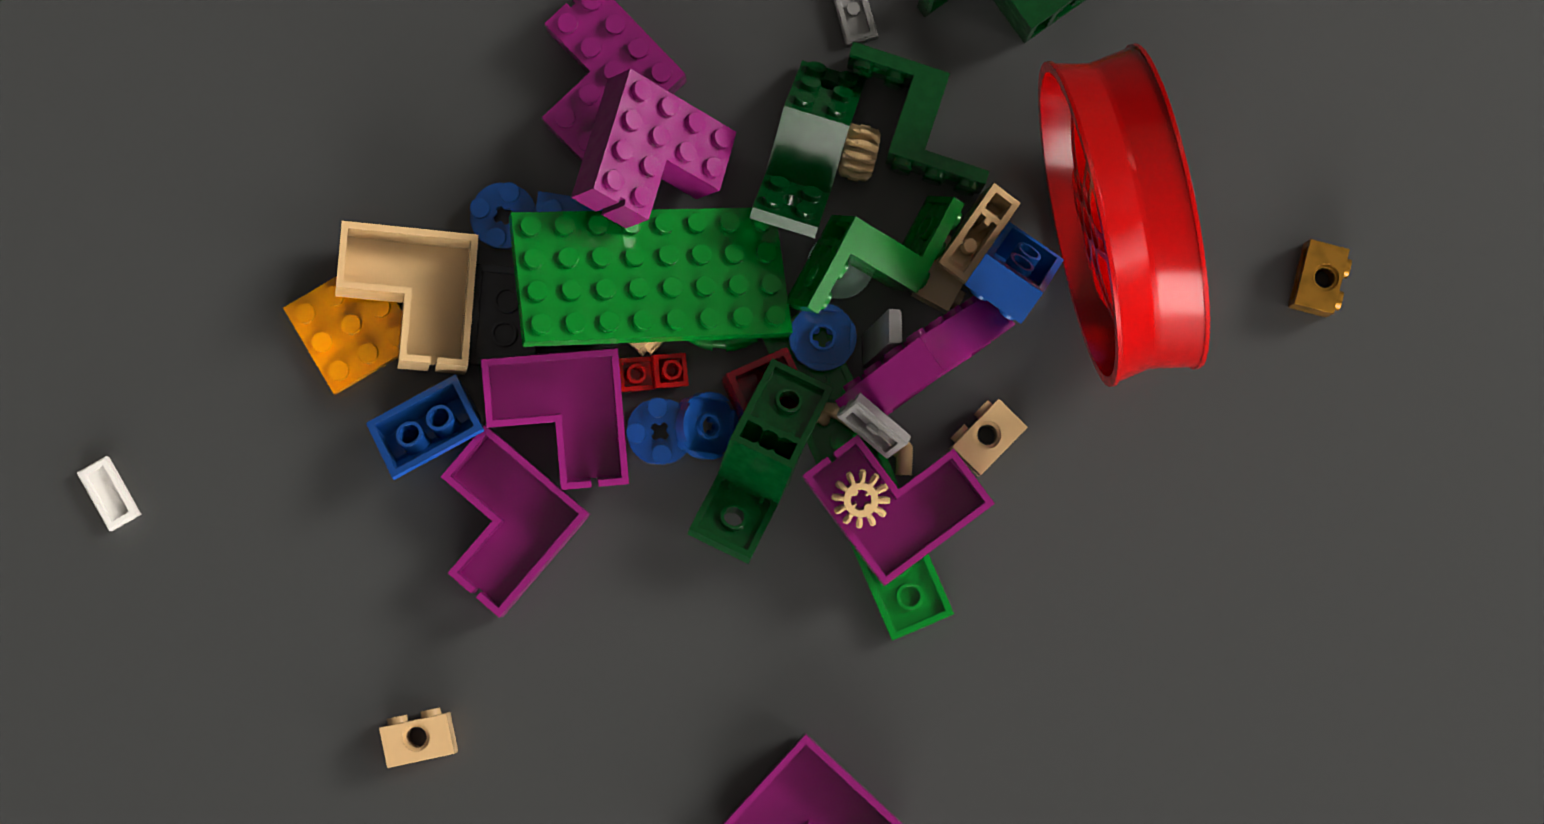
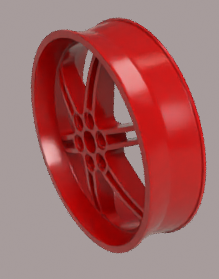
M1138 43L1129 44L1123 50L1090 63L1044 62L1039 73L1038 109L1048 194L1061 258L1064 259L1062 263L1072 303L1084 342L1098 375L1106 386L1113 387L1117 386L1120 381L1147 369L1188 367L1194 370L1202 368L1207 359L1210 341V302L1204 245L1184 147L1168 95L1157 68L1147 51Z

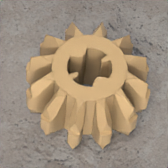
M852 124L850 126L839 163L838 171L840 176L847 177L853 181H867L871 178L881 137L878 129L871 128V126L865 124Z
M860 469V480L855 481L850 471L847 472L846 477L850 484L847 486L839 480L835 484L837 488L844 491V494L834 493L831 497L834 501H844L843 504L834 508L835 514H840L847 510L848 513L844 516L843 523L848 524L852 517L856 516L857 528H862L863 526L862 517H867L871 526L876 525L872 513L875 512L881 517L886 515V511L879 507L878 503L890 504V497L878 496V494L888 489L887 484L884 483L874 487L879 479L877 473L871 476L869 482L865 481V469ZM858 490H865V495H870L871 500L864 502V507H856L857 503L856 501L851 502V496H857Z

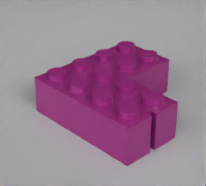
M572 0V7L566 3L544 23L547 32L587 73L576 86L542 117L548 129L581 163L609 78L632 69L672 94L677 92L687 82L686 74L615 0Z
M628 69L607 80L571 198L595 212L603 209L601 215L624 228L642 223L650 218L661 179L695 199L720 191L737 132L634 70Z
M972 296L945 315L938 317L924 328L922 327L906 338V342L903 343L904 347L900 344L885 354V358L882 359L884 364L879 360L864 370V374L861 375L863 380L858 376L842 388L846 393L835 400V402L841 408L861 393L886 415H889L938 378L990 344L991 341H994L1012 328L1015 323L1005 318L998 308L989 301H983Z
M617 347L481 359L487 428L555 422L561 490L591 488L590 478H597L598 487L629 484Z
M484 425L485 431L472 439L441 475V478L492 522L450 569L448 574L470 593H476L480 588L483 592H480L476 598L500 618L505 616L591 514L491 428H487Z
M858 434L832 453L835 459L834 462L831 463L829 458L826 457L802 475L807 485L882 586L887 585L995 504L955 449H952L898 489ZM860 469H865V481L869 482L871 476L877 473L879 479L874 487L884 483L887 484L888 489L878 494V496L890 497V504L878 503V506L886 511V515L881 517L873 512L872 515L875 518L876 525L871 526L867 517H862L863 526L862 528H857L856 516H853L848 524L843 523V518L848 513L847 510L840 514H835L834 508L843 504L844 501H834L831 497L834 493L844 494V491L837 488L835 484L839 480L848 486L850 483L846 477L847 472L850 471L855 481L860 480ZM858 490L857 496H851V502L856 501L857 503L856 507H864V502L871 500L870 495H865V490Z
M804 733L721 824L903 823L810 736Z

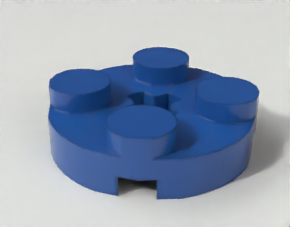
M512 182L494 183L482 189L470 205V223L474 233L479 235L478 238L484 244L501 250H511L510 225H504L502 221L495 222V217L498 215L497 210L503 208L505 211L511 209L512 212H535L536 205L531 196Z
M828 304L825 309L820 310L819 314L802 311L792 322L793 333L789 335L791 351L796 360L808 369L820 372L834 370L845 364L855 349L857 340L855 325L849 316L838 306ZM820 328H825L826 333L832 335L833 338L832 341L826 342L825 347H820L819 342L813 340V334H819Z
M699 392L682 399L676 417L677 446L697 459H717L724 454L722 453L726 451L729 440L739 423L736 411L731 410L726 402L729 400L716 392ZM707 417V422L712 423V428L705 433L703 422Z
M656 397L641 403L631 413L626 435L630 448L641 460L649 464L665 465L678 461L687 453L681 450L676 443V417L679 411V403L671 399ZM655 423L659 426L663 423L668 425L666 432L669 436L667 439L660 437L656 441L652 438L654 431L651 428Z

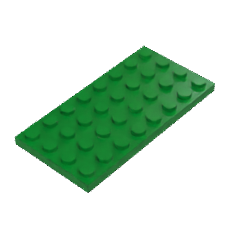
M752 208L655 209L651 211L649 220L628 228H624L601 215L602 211L511 212L509 225L522 346L789 337L793 331L789 305L787 304L788 296L778 227L750 219Z

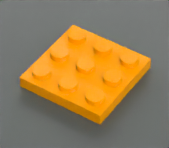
M337 276L283 307L335 395L398 358L402 309L398 302L335 296Z

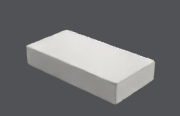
M105 456L77 472L109 531H114L142 515L109 456Z

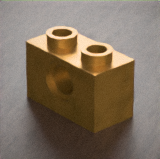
M1313 239L1305 242L1302 247L1288 308L1322 317L1333 315L1335 310L1339 311L1344 297V292L1340 291L1342 279H1347L1352 265V260L1348 259L1350 249ZM1317 271H1322L1328 276L1329 283L1326 288L1320 287L1316 283L1315 274Z

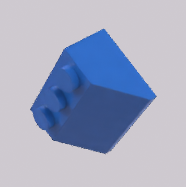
M456 374L366 423L393 480L485 431L481 416L468 390Z

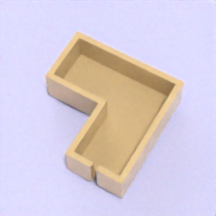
M342 221L335 296L403 303L397 369L428 371L429 365H435V372L465 375L469 360L479 235Z

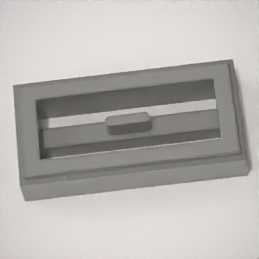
M861 393L854 400L851 399L846 406H842L836 415L886 459L907 445L911 438V435Z

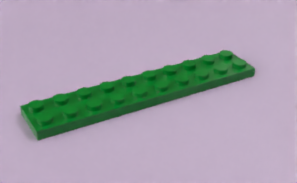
M799 314L791 317V324ZM820 328L819 334H813V340L818 341L820 347H825L826 342L833 339L832 335L826 333L825 328ZM789 337L762 338L769 354L787 347L798 371L833 387L827 402L836 403L835 400L846 393L842 387L853 380L846 363L831 371H814L796 360L789 345ZM833 418L830 419L829 424L826 426L816 423L807 441L816 465L826 457L829 458L831 463L834 462L835 459L832 453L855 437L857 433ZM860 437L897 488L900 489L888 459ZM850 542L892 641L954 614L929 554L887 585L882 586Z

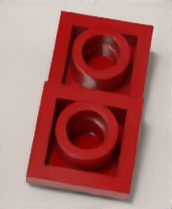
M686 353L619 358L622 393L689 386Z

